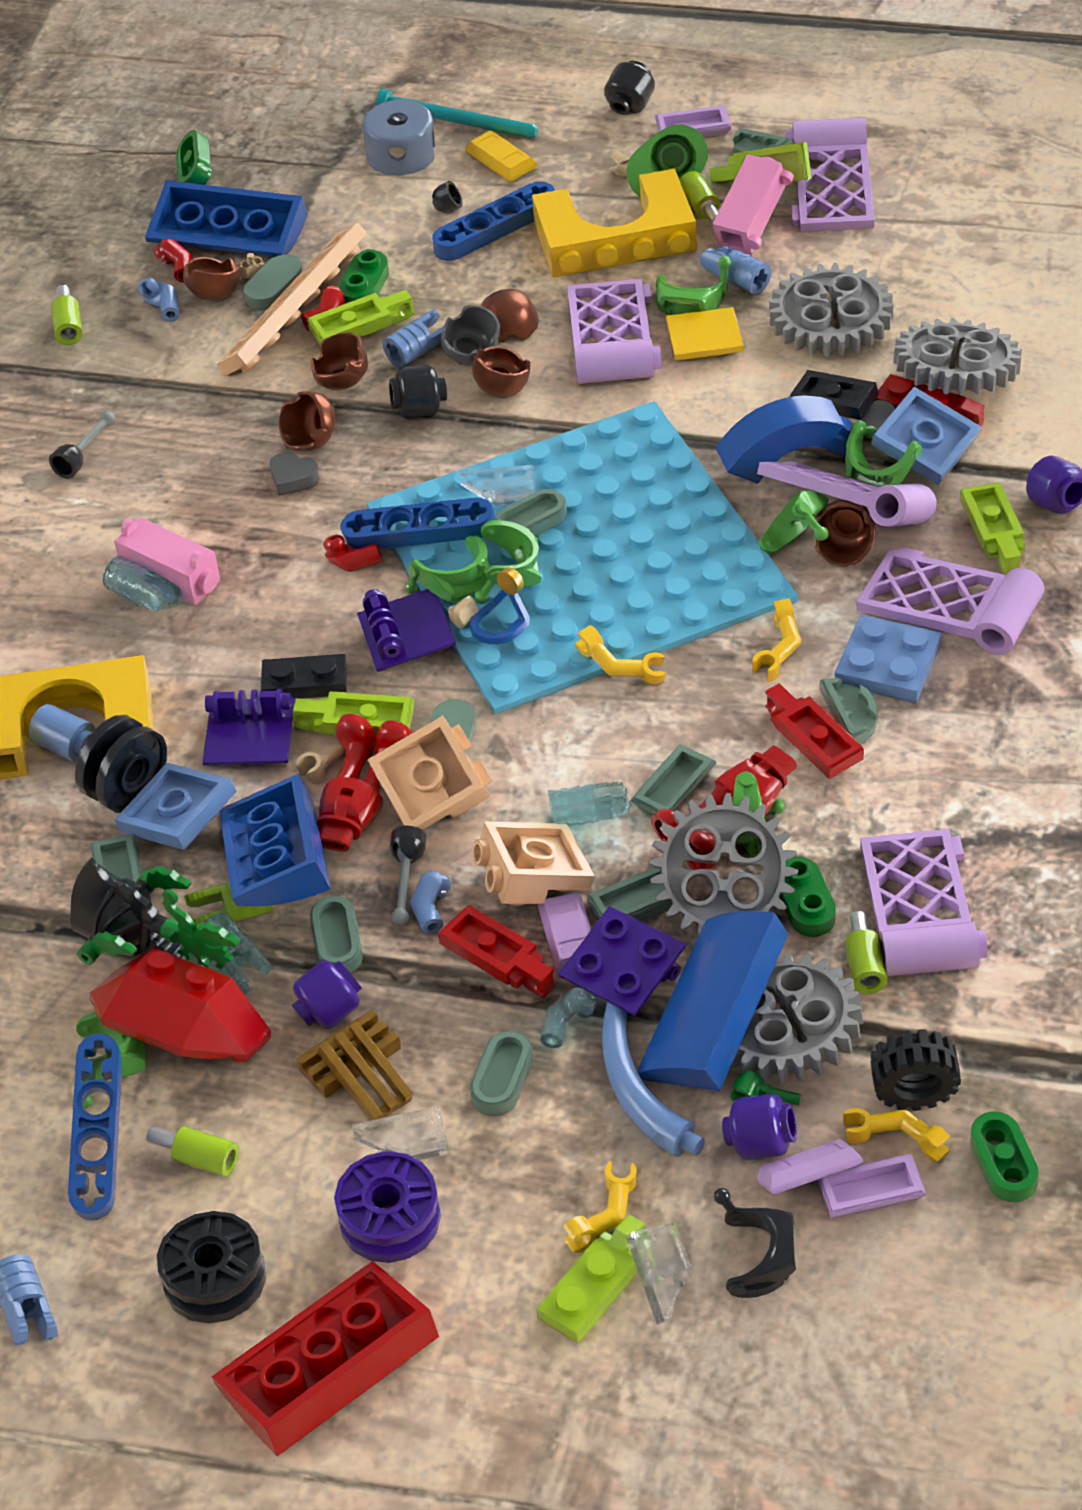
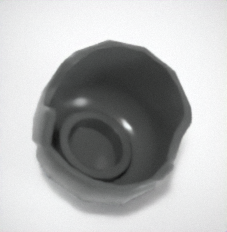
M464 306L457 317L453 319L448 317L444 324L443 332L441 333V345L445 354L460 365H472L478 349H486L491 346L497 347L500 338L498 319L494 313L485 307Z

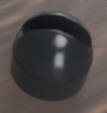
M447 181L433 191L432 203L436 210L442 213H449L462 207L461 194L453 182Z

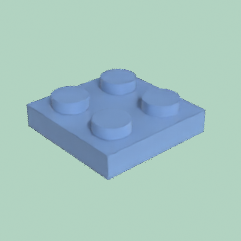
M913 387L874 434L871 445L899 461L912 441L919 442L920 446H922V453L916 458L911 469L939 486L977 439L982 427L916 387Z
M860 614L835 670V678L842 679L843 684L853 685L859 689L860 685L864 686L870 693L917 703L940 649L942 633Z
M166 763L114 821L121 833L134 834L135 837L184 850L237 791L230 778Z

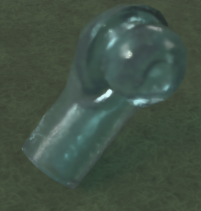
M571 988L548 1007L540 1042L549 1048L561 1047L568 1021L574 1014L583 1019L588 1018L589 1014H592L596 1007L595 997L587 994L584 988Z

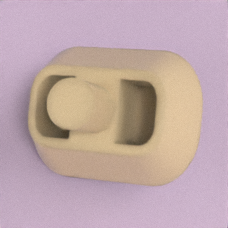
M248 253L246 255L247 260L240 262V276L245 280L251 279L265 265L261 257H254L253 253Z
M471 596L465 597L455 606L448 608L451 621L460 629L470 623L471 617L478 612L477 604Z

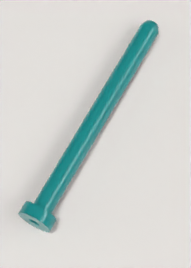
M381 88L377 94L375 106L387 101L411 99L393 96L391 90ZM411 100L424 105L431 112L433 119L527 138H534L538 135V127L534 124Z

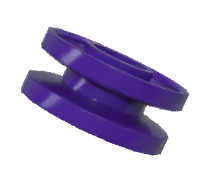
M384 1151L370 1154L350 1165L338 1180L334 1200L342 1238L351 1250L370 1261L386 1263L409 1259L424 1250L437 1234L441 1212L433 1174L420 1160L406 1153ZM386 1205H395V1206H393V1207H391V1208H387V1209L382 1208L383 1206H386Z

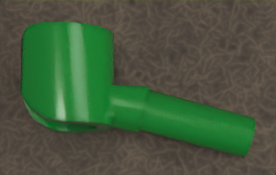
M750 1070L744 1071L738 1076L732 1087L733 1092L730 1095V1099L734 1102L736 1099L743 1097L775 1094L783 1102L798 1106L801 1094L764 1084L763 1078Z

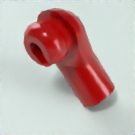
M164 239L160 245L156 246L154 250L157 259L162 257L161 263L164 264L172 260L174 262V278L176 281L184 283V266L189 260L193 259L192 254L174 239Z
M333 285L326 287L320 294L319 306L301 314L303 325L307 331H310L307 321L309 317L344 305L345 298L340 288Z
M338 534L329 536L323 543L324 549L327 551L325 553L327 560L347 572L357 571L383 562L377 543L354 549L345 544L344 537Z

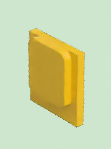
M734 307L666 316L668 336L675 361L744 352Z

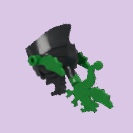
M91 857L79 872L73 886L70 923L73 931L89 938L77 951L79 959L88 965H92L102 953L109 956H133L156 948L179 958L185 956L187 961L193 957V954L197 959L198 965L202 964L207 968L211 965V961L214 960L217 963L215 965L216 968L223 969L227 961L231 962L234 958V955L228 953L229 948L227 946L237 947L241 940L236 935L229 933L223 926H215L210 922L207 924L200 923L196 928L194 920L176 905L179 900L178 896L174 891L170 890L188 889L192 884L191 881L186 877L180 876L175 870H168L161 865L159 868L146 869L135 883L128 878L119 879ZM159 887L165 890L162 893L164 898L162 903L165 910L176 921L160 915L159 910L152 905L150 894L155 888Z

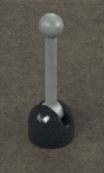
M104 411L100 415V421L77 445L64 444L58 447L49 457V464L52 470L62 478H73L83 465L82 450L105 426L114 424L115 415L111 411Z
M409 825L393 829L390 839L392 856L398 862H401L397 907L391 914V920L397 926H403L409 920V914L405 908L410 864L423 856L426 846L425 832L418 827Z

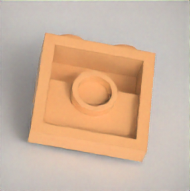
M443 715L368 759L404 825L415 826L423 830L449 814L454 819L491 797L485 787L492 782L480 760L472 763L465 752L466 749L472 746L459 724L451 728Z
M484 821L480 839H476L473 845L472 856L474 864L476 866H484L486 870V889L489 893H497L502 904L515 906L544 904L548 890L560 892L590 890L594 880V874L567 824Z

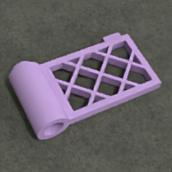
M865 117L793 121L792 129H786V137L791 138L793 144L807 142L809 160H819L823 164L815 170L810 168L812 179L796 182L798 205H791L792 225H800V232L874 228ZM860 157V161L852 168L840 162L844 158ZM830 169H834L842 174L835 181L824 176ZM852 180L862 187L852 193L843 186ZM816 182L825 189L818 195H815L806 188ZM833 194L844 199L837 207L825 200ZM854 205L864 211L866 215L850 216L845 212ZM815 208H819L827 213L823 218H807V215Z
M642 279L568 285L567 291L577 384L655 377L654 369H662L660 346H652L645 303L652 302L650 284H642ZM634 293L627 299L618 296L619 294ZM593 297L595 299L587 303L578 298ZM605 304L614 306L609 312L600 309ZM626 312L634 315L629 321L621 318ZM588 316L597 319L592 324L582 321ZM608 325L618 328L612 333L602 330ZM628 334H632L641 339L625 340L623 338ZM591 337L600 340L598 343L583 344Z
M793 461L760 462L757 474L867 506L870 517L881 526L923 524L928 522L936 511L937 501L935 495L929 487L923 484L884 485L879 487Z
M900 547L899 550H888L856 601L858 612L972 638L987 652L1003 655L1009 653L1014 647L1044 595L1045 587L1040 577L1029 569L1015 568L1004 575L924 557V552ZM894 565L912 569V572L893 577L890 573ZM939 575L951 579L935 586H931L928 581L929 578ZM920 582L923 587L922 590L904 595L900 589ZM977 584L989 586L988 590L974 595H970L966 589ZM890 591L896 597L886 602L873 600L875 596ZM958 591L962 597L946 604H942L939 599L940 596ZM931 600L934 608L925 611L914 610L911 607ZM970 609L973 614L969 622L950 617L952 614Z
M949 829L861 837L860 849L887 977L979 968L980 958H987V941L984 930L977 931L975 923L971 922L957 861H964L960 836H951ZM942 846L943 849L934 860L918 852L923 847ZM891 851L898 856L887 864L874 857L872 852ZM908 861L924 868L916 877L899 870ZM934 874L950 882L941 891L926 884ZM889 878L905 886L896 895L880 888ZM915 892L931 900L923 909L907 902ZM943 906L957 913L959 918L941 920L933 916V914ZM896 910L912 918L908 923L887 925L886 920Z

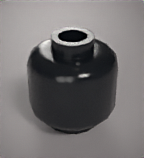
M633 60L619 63L613 69L604 86V96L613 111L626 115L629 112L640 113L646 107L655 89V81L650 69L645 64Z
M429 365L400 368L396 372L395 378L389 379L391 407L393 410L398 409L404 418L435 415L439 411L440 401L447 400L445 378H438L435 369Z

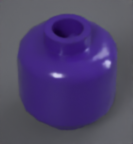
M1049 455L1041 458L1033 465L1026 480V492L1029 499L1052 513L1065 514L1071 512L1082 503V469L1078 465L1059 456Z
M322 960L294 983L293 991L298 1000L292 1004V1007L308 1026L317 1022L321 1027L331 1029L359 1006L360 999L357 993L362 987L340 961L333 965L327 960Z
M775 1094L736 1099L731 1106L730 1116L724 1117L722 1121L725 1143L727 1146L734 1145L736 1152L744 1160L785 1155L790 1143L795 1142L797 1139V1123L791 1104H785Z

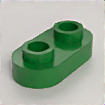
M195 130L189 131L177 148L178 182L205 185L212 173L210 168V148L208 138Z
M367 249L352 258L338 285V288L344 294V304L373 293H377V295L380 293L389 275L388 260L383 253Z
M793 857L785 861L786 866L798 870L796 876L787 877L784 880L785 883L795 889L794 893L779 894V898L786 905L785 912L791 926L798 933L809 937H817L828 933L835 925L836 906L820 868L815 862L804 857Z
M993 1111L978 1116L971 1127L970 1144L990 1190L995 1196L1008 1202H1020L1030 1198L1038 1186L1039 1169L1018 1123L1010 1115L1002 1112ZM995 1140L1001 1143L998 1145H992L988 1142ZM1008 1179H1015V1180H1018L1019 1182L1013 1183V1182H1008V1181H1006V1180H1008Z

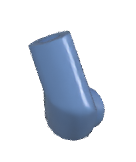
M153 278L143 279L139 284L138 291L140 295L144 296V301L159 307L163 320L167 322L176 321L180 316L176 290L169 284L156 282Z
M430 871L421 876L410 900V906L422 932L427 935L437 933L443 927V921L435 906L437 898L446 897V891L451 890L449 877L445 874H439L437 871Z

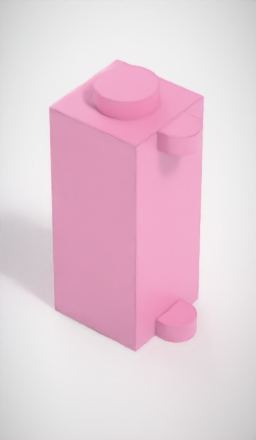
M747 154L713 222L718 246H728V248L740 250L751 255L754 249H759L762 243L760 237L785 186L790 185L794 178L790 171L782 168L781 162H777L770 157H757Z
M139 517L136 521L127 518L122 523V534L114 540L122 571L193 605H196L205 595L212 592L221 581L214 551L142 517Z

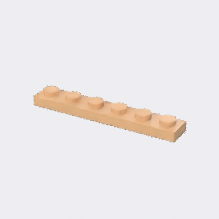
M358 222L337 233L216 364L226 376L238 369L246 372L260 360V356L257 353L262 348L263 350L269 348L280 338L281 335L278 330L282 326L284 328L289 326L301 315L298 308L302 304L304 306L309 304L321 293L318 286L321 283L326 284L340 272L339 263L341 261L343 263L348 261L360 250L357 244L367 233Z

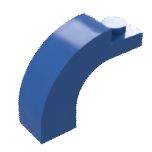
M816 396L788 397L765 404L744 416L730 428L715 448L728 473L758 484L764 477L757 474L760 462H777L784 455L800 448L821 447L846 457V444L853 423L847 418L839 416L832 401Z

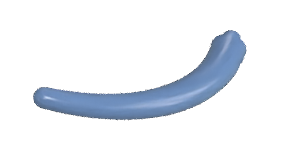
M607 1002L602 1029L603 1057L610 1084L619 1103L632 1122L651 1141L662 1147L665 1151L676 1157L681 1156L685 1151L697 1156L703 1149L705 1139L694 1134V1122L670 1110L646 1087L636 1071L629 1051L626 1027L627 1012Z

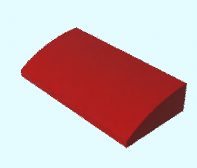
M371 1261L211 1377L214 1384L245 1423L276 1456H279L436 1340L439 1334L430 1309L379 1265Z

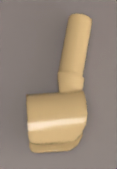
M615 151L610 155V158L618 164L610 167L609 170L617 176L627 179V165L630 157L622 151Z
M339 744L322 756L314 752L303 753L296 760L299 774L303 776L307 773L309 781L313 784L322 783L326 778L325 768L344 755L345 749Z

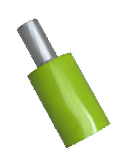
M688 172L680 179L688 203L699 218H708L713 225L719 212L720 200L699 172Z
M60 285L56 289L57 298L51 304L54 337L60 344L72 345L82 338L79 304L74 297L70 296L69 288L65 285Z
M857 911L850 915L852 933L845 940L850 968L849 977H852L856 991L862 994H873L881 991L887 985L888 980L878 934L868 929L865 913Z
M151 1126L146 1135L147 1142L171 1149L173 1160L223 1177H227L232 1173L238 1160V1143L187 1126L181 1127L177 1133Z

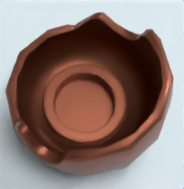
M198 257L189 260L185 264L183 280L186 287L200 299L211 301L226 299L237 289L241 265L237 264L235 268L231 258L221 262L213 258Z
M504 289L487 296L480 305L496 315L500 324V342H505L506 337L509 335H516L521 340H525L538 327L539 317L536 309L525 293L518 289Z
M351 332L337 333L324 339L320 343V357L317 360L311 358V369L315 381L318 385L329 390L339 391L355 386L368 369L367 353L360 336Z
M491 346L486 349L480 348L477 350L472 364L473 378L481 390L492 396L506 398L516 395L524 388L529 379L531 362L527 359L523 360L519 354L506 347Z
M300 391L297 393V396H299L297 399L284 402L281 407L278 420L280 437L288 448L301 451L317 450L330 440L335 430L334 408L324 394L313 391Z
M838 499L826 504L817 516L816 521L819 525L828 530V537L823 541L816 539L815 549L830 564L847 567L861 562L869 553L876 538V525L870 517L867 506Z

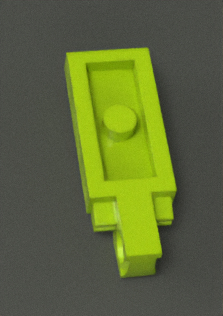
M807 142L733 153V156H728V166L709 168L711 183L731 181L732 186L747 154L757 157H770L777 162H781L782 168L794 175L792 182L812 179Z
M405 289L387 297H379L377 293H373L309 317L307 321L310 332L320 345L324 339L337 333L351 332L360 337L375 333L378 330L392 326V324L395 325L414 316L415 312L412 297Z
M1001 482L961 489L960 502L983 553H986L988 559L997 557L998 566L1004 575L1012 569L1019 568L1021 552H1025L1024 532Z
M330 691L328 697L320 698L319 700L296 698L293 717L295 728L314 731L320 734L336 735L335 728L340 717L349 713L357 714L371 724L375 736H377L381 724L389 720L401 722L411 729L415 706L412 697Z
M629 1214L615 1228L613 1235L604 1232L598 1239H595L536 1308L537 1318L573 1341L580 1343L637 1274V1265L642 1258V1253L638 1250L647 1240L645 1236L646 1224Z

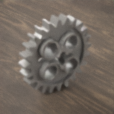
M837 263L832 265L831 270H826L822 264H818L817 271L815 272L804 267L803 276L790 273V282L781 280L779 281V289H773L772 299H769L770 326H774V334L776 336L783 335L784 344L795 341L796 351L805 346L809 347V355H813L818 349L823 350L825 357H829L832 350H837L840 356H845V349L851 348L854 352L859 353L860 344L873 347V338L883 339L884 330H890L891 320H893V295L888 293L887 284H879V276L867 278L866 269L853 273V265H849L845 270H839ZM826 291L829 292L831 297V309L833 319L836 320V329L832 325L830 303L826 299Z
M951 318L949 323L935 319L934 325L922 321L920 328L911 325L909 326V332H900V338H896L893 363L897 364V372H904V379L915 378L914 385L916 386L927 383L929 384L928 390L930 391L940 387L943 388L944 394H948L951 390H957L960 395H964L966 390H971L975 394L980 395L982 388L995 392L996 385L1005 388L1007 387V381H1015L1016 375L1020 373L1022 349L1018 348V341H1010V334L999 335L1000 328L998 327L988 330L986 329V323L974 326L971 320L968 319L963 324L958 323L955 318ZM960 343H962L959 352V361L957 368L953 369L956 360L957 347Z
M726 793L722 805H716L713 796L707 794L705 808L701 809L692 799L688 802L689 816L686 817L678 810L673 812L674 820L677 823L676 828L662 824L660 829L668 837L667 842L654 841L652 847L663 854L662 857L649 860L650 866L661 869V874L651 878L650 884L664 886L665 890L655 900L656 902L671 901L673 905L669 908L666 916L670 918L680 912L684 916L680 925L681 930L686 929L693 922L698 925V938L705 921L717 915L744 911L769 912L771 907L780 911L786 909V905L778 896L779 894L794 893L795 889L785 883L784 880L787 877L796 876L798 870L786 866L785 861L795 857L797 852L794 850H783L782 844L791 835L790 833L776 835L774 829L781 820L779 817L768 822L762 819L766 810L764 804L753 813L748 810L749 797L747 796L737 807L733 806L730 793ZM703 831L711 835L714 840L713 851L707 855H699L693 852L689 845V838L693 833ZM747 834L756 838L760 847L758 855L749 859L740 856L735 849L737 837ZM720 856H726L729 865L761 866L764 872L763 874H751L732 871L723 880L719 879V872L717 870L684 869L682 863L684 861L715 864ZM698 876L705 878L711 885L710 897L704 901H696L689 897L686 892V884L689 879ZM738 880H747L754 884L757 895L755 901L751 904H741L734 899L732 887Z
M787 952L783 962H776L730 1068L733 1069L741 1065L743 1072L747 1070L755 1072L758 1070L764 1083L772 1074H778L780 1083L785 1084L789 1074L795 1073L801 1082L805 1081L806 1070L812 1069L820 1076L823 1075L822 1063L825 1061L838 1066L840 1064L838 1051L843 1053H851L853 1051L851 1040L860 1039L859 1025L864 1022L860 993L855 991L852 977L844 979L843 970L840 966L829 971L826 958L812 965L810 954L806 953L799 962H793L791 952ZM769 992H772L778 999L780 1009L776 1008L775 998ZM792 1025H795L797 1037L803 1043H800L794 1036Z

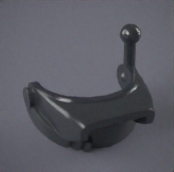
M725 1188L717 1189L714 1192V1201L722 1205L727 1211L725 1213L726 1224L735 1227H757L771 1235L769 1250L762 1262L748 1273L728 1279L726 1282L727 1291L732 1296L738 1298L760 1297L775 1291L796 1270L793 1214L779 1209L735 1207L730 1200V1192Z

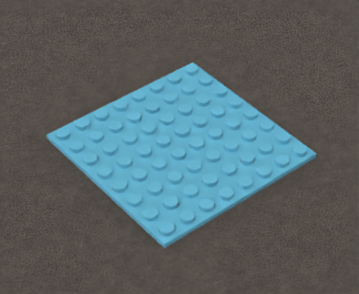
M655 401L367 502L368 509L477 497L489 500L496 514L499 510L542 489L556 490L566 498L567 516L564 521L535 536L538 538L539 546L537 558L538 572L541 573L542 579L539 585L523 587L518 592L530 617L528 628L507 643L498 645L480 642L472 636L470 623L463 629H460L451 621L448 608L455 606L457 603L447 602L440 598L456 642L453 648L494 714L605 674L606 672L591 656L585 657L574 644L580 640L577 633L589 625L599 632L604 646L616 659L642 660L649 653L664 652L775 610L773 601L790 598L792 603L798 601L796 591L767 552L761 550L756 537ZM435 518L429 523V527H439L448 518ZM397 522L392 525L390 531H400L408 525V522ZM484 537L481 538L487 546V559L490 567L496 565H517L510 553L502 546ZM465 540L392 547L409 576L408 565L415 559L426 567L439 571L458 570L475 561L466 546ZM417 580L419 586L418 591L427 589L422 583H420ZM495 583L488 594V601L486 603L479 604L476 602L478 610L491 602L502 590L499 584ZM507 595L489 614L480 620L478 625L482 630L489 633L503 632L518 618V614L509 596Z

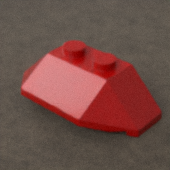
M156 948L116 969L90 992V1002L94 1005L95 1012L103 1026L181 1057L203 1059L231 1057L233 1061L247 1062L271 1038L270 1028L233 978Z

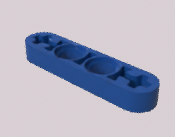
M547 182L530 183L438 228L432 235L435 256L446 261L459 259L534 222L532 195L555 191V188ZM506 212H517L513 215H502ZM481 226L488 227V228L482 229V230H473V229H472V228L481 227Z
M476 497L357 510L344 517L340 524V529L346 544L354 549L377 543L381 549L465 540L470 535H477L482 538V526L490 520H497V517L489 500ZM435 518H448L439 527H429V523ZM400 521L408 522L404 529L390 531L393 524Z
M94 1034L83 1039L77 1049L68 1197L76 1214L85 1220L91 1221L108 1215L114 1205L116 1188L122 1056L114 1039L104 1034ZM104 1048L107 1056L111 1057L103 1059L101 1074L104 1080L95 1079L96 1070L91 1059H88V1057L96 1056L97 1049ZM102 1092L110 1097L109 1107L101 1114L93 1115L87 1113L83 1106L85 1099L92 1093ZM92 1138H100L107 1143L105 1155L96 1161H88L81 1156L83 1144ZM87 1173L96 1174V1188L99 1194L104 1195L103 1197L96 1198L94 1206L87 1207L84 1199L79 1198L80 1195L88 1194L89 1191Z

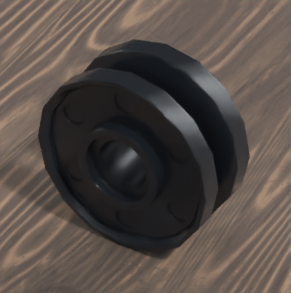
M115 715L102 722L90 734L80 751L75 771V781L79 791L95 801H99L100 804L115 813H121L166 764L167 745L165 739L161 734L147 726L144 727L143 724L128 715Z
M210 1211L194 1214L180 1221L163 1237L157 1252L158 1273L163 1282L165 1296L174 1311L191 1321L215 1323L238 1316L247 1311L261 1296L266 1282L265 1262L261 1253L259 1238L247 1221L232 1213Z

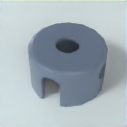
M411 100L387 101L375 106L365 115L362 127L368 164L375 171L396 176L413 174L425 169L434 161L433 119L431 112L424 105ZM394 116H404L405 118H396ZM392 147H402L406 153L402 157L396 158L389 153V149Z

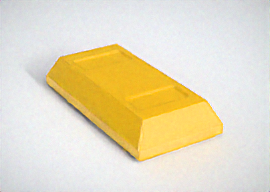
M491 130L470 141L465 148L466 153L509 182L516 180L537 167V163L529 155Z

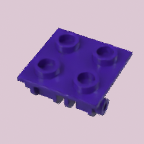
M371 589L365 593L362 602L364 611L358 612L357 615L377 672L456 645L440 598L429 589L388 602L386 595L378 589Z
M277 689V691H260L259 696L257 690H252L251 699H246L244 690H239L238 699L235 697V692L213 691V695H206L205 711L209 712L202 764L288 763L295 698H292L291 693H283L282 689Z
M609 906L558 973V976L636 1016L660 982H665L666 980L673 982L677 979L681 966L676 963V960L686 948V944Z

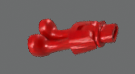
M349 713L342 715L338 720L335 734L339 743L345 749L346 755L337 777L326 783L320 798L317 824L323 849L347 852L352 840L359 839L363 831L379 814L383 807V797L379 793L381 783L372 767L370 766L363 781L358 778L374 748L376 755L413 733L403 723L394 720L385 721L381 724L377 736H375L371 724L362 716Z
M773 745L763 754L755 752L750 759L747 758L714 781L716 788L712 791L711 795L716 805H722L726 793H730L733 803L736 777L742 772H750L756 778L762 805L766 806L765 817L780 791L788 784L787 776L797 768V763L790 755ZM705 800L699 805L701 809L705 808ZM666 808L657 811L651 817V823L659 839L667 842L668 837L663 834L660 827L662 824H667L676 828L677 823L673 817L674 811ZM699 831L690 836L689 845L696 854L707 855L714 849V840L707 832ZM686 861L694 870H712L717 865V863L705 864Z

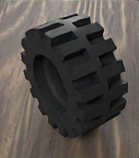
M918 1029L915 1034H911L910 1030L901 1031L902 1036L897 1037L892 1034L886 1037L887 1043L880 1041L876 1045V1051H872L870 1055L872 1079L876 1097L879 1101L883 1100L884 1105L891 1107L896 1104L897 1110H905L907 1107H912L913 1111H919L921 1106L926 1105L930 1109L937 1107L938 1101L947 1102L950 1100V1094L956 1095L959 1091L958 1086L961 1085L959 1062L955 1044H952V1040L948 1036L942 1038L941 1033L937 1031L927 1034V1029Z

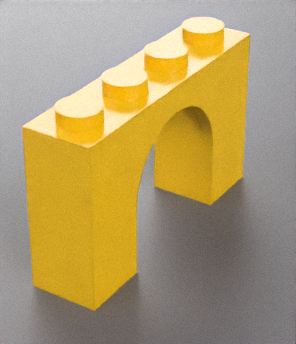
M675 168L639 175L640 200L644 214L635 221L620 226H598L583 220L575 210L568 188L532 195L534 225L552 277L697 251L696 220Z
M144 655L0 676V780L28 776L27 740L29 725L36 711L45 704H51L60 709H90L101 714L105 721L115 715H128L143 724L144 727L147 726L154 730L151 685Z

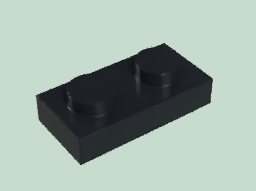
M807 370L789 396L826 398L832 401L839 416L862 420L879 395L876 382Z
M332 654L262 660L261 691H277V689H282L283 693H291L292 698L295 699L328 697L330 691L347 693L346 655Z

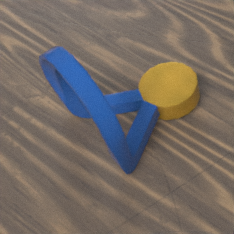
M506 567L497 575V582L502 590L491 602L479 609L471 617L470 632L480 642L495 645L507 643L520 635L530 624L529 614L518 595V592L524 586L523 579L515 569ZM508 595L518 614V618L503 632L489 633L482 630L478 625L480 620L489 614Z

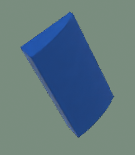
M166 180L145 239L146 242L161 243L164 239H174L181 246L276 257L287 255L301 233L308 214L302 196Z
M299 774L227 805L219 811L231 895L236 906L252 907L284 904L330 890L314 803Z
M732 912L717 915L705 921L637 1070L642 1080L714 1091L721 1090L789 935L774 912Z

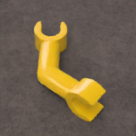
M790 598L773 601L776 613L773 614L776 627L780 628L783 639L773 649L756 653L752 660V673L756 672L763 665L770 666L768 669V682L778 678L780 675V664L801 644V637L795 623L794 610Z
M589 625L577 633L580 640L574 644L578 651L585 657L591 656L609 676L641 677L645 682L653 685L664 681L666 672L652 671L648 667L651 665L661 666L665 657L663 654L652 652L647 654L643 660L616 659L604 646L601 635L593 626Z
M850 1108L843 1112V1124L845 1126L861 1125L860 1127L848 1128L846 1130L847 1142L850 1144L865 1143L873 1133L902 1130L916 1140L922 1152L934 1162L940 1161L951 1151L943 1144L950 1138V1135L938 1125L929 1127L907 1110L869 1114L862 1108Z
M609 1161L605 1167V1186L609 1190L607 1210L588 1219L584 1216L574 1217L563 1225L569 1234L563 1240L572 1253L584 1251L597 1236L617 1227L626 1218L628 1193L635 1189L637 1181V1168L634 1163L631 1164L630 1174L627 1177L617 1178L612 1174V1161Z

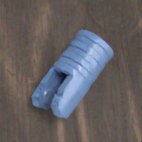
M728 246L718 247L717 251L716 249L704 250L699 257L704 269L719 277L721 268L718 265V260L722 256L729 257L731 265L728 268L727 282L744 291H748L752 295L760 294L766 288L771 278V267L769 264L761 262L759 259L753 258L751 255L745 254L740 250L728 248Z
M435 308L383 340L384 352L395 367L403 368L441 345L443 327L433 333H430L427 329L433 326L440 317Z
M12 1255L0 1260V1306L14 1345H22L28 1341V1325L26 1320L32 1317L39 1336H41L43 1341L53 1340L54 1337H58L57 1326L32 1259L26 1255Z

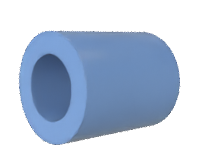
M45 704L32 717L28 736L32 743L73 762H77L80 751L90 734L95 730V726L91 722L58 707Z

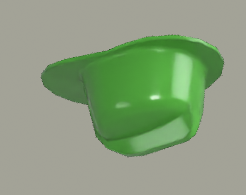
M679 124L662 129L633 153L628 162L627 181L632 191L640 197L639 175L675 168L680 180L688 172L696 171L701 173L708 159L707 144L703 136L695 128Z

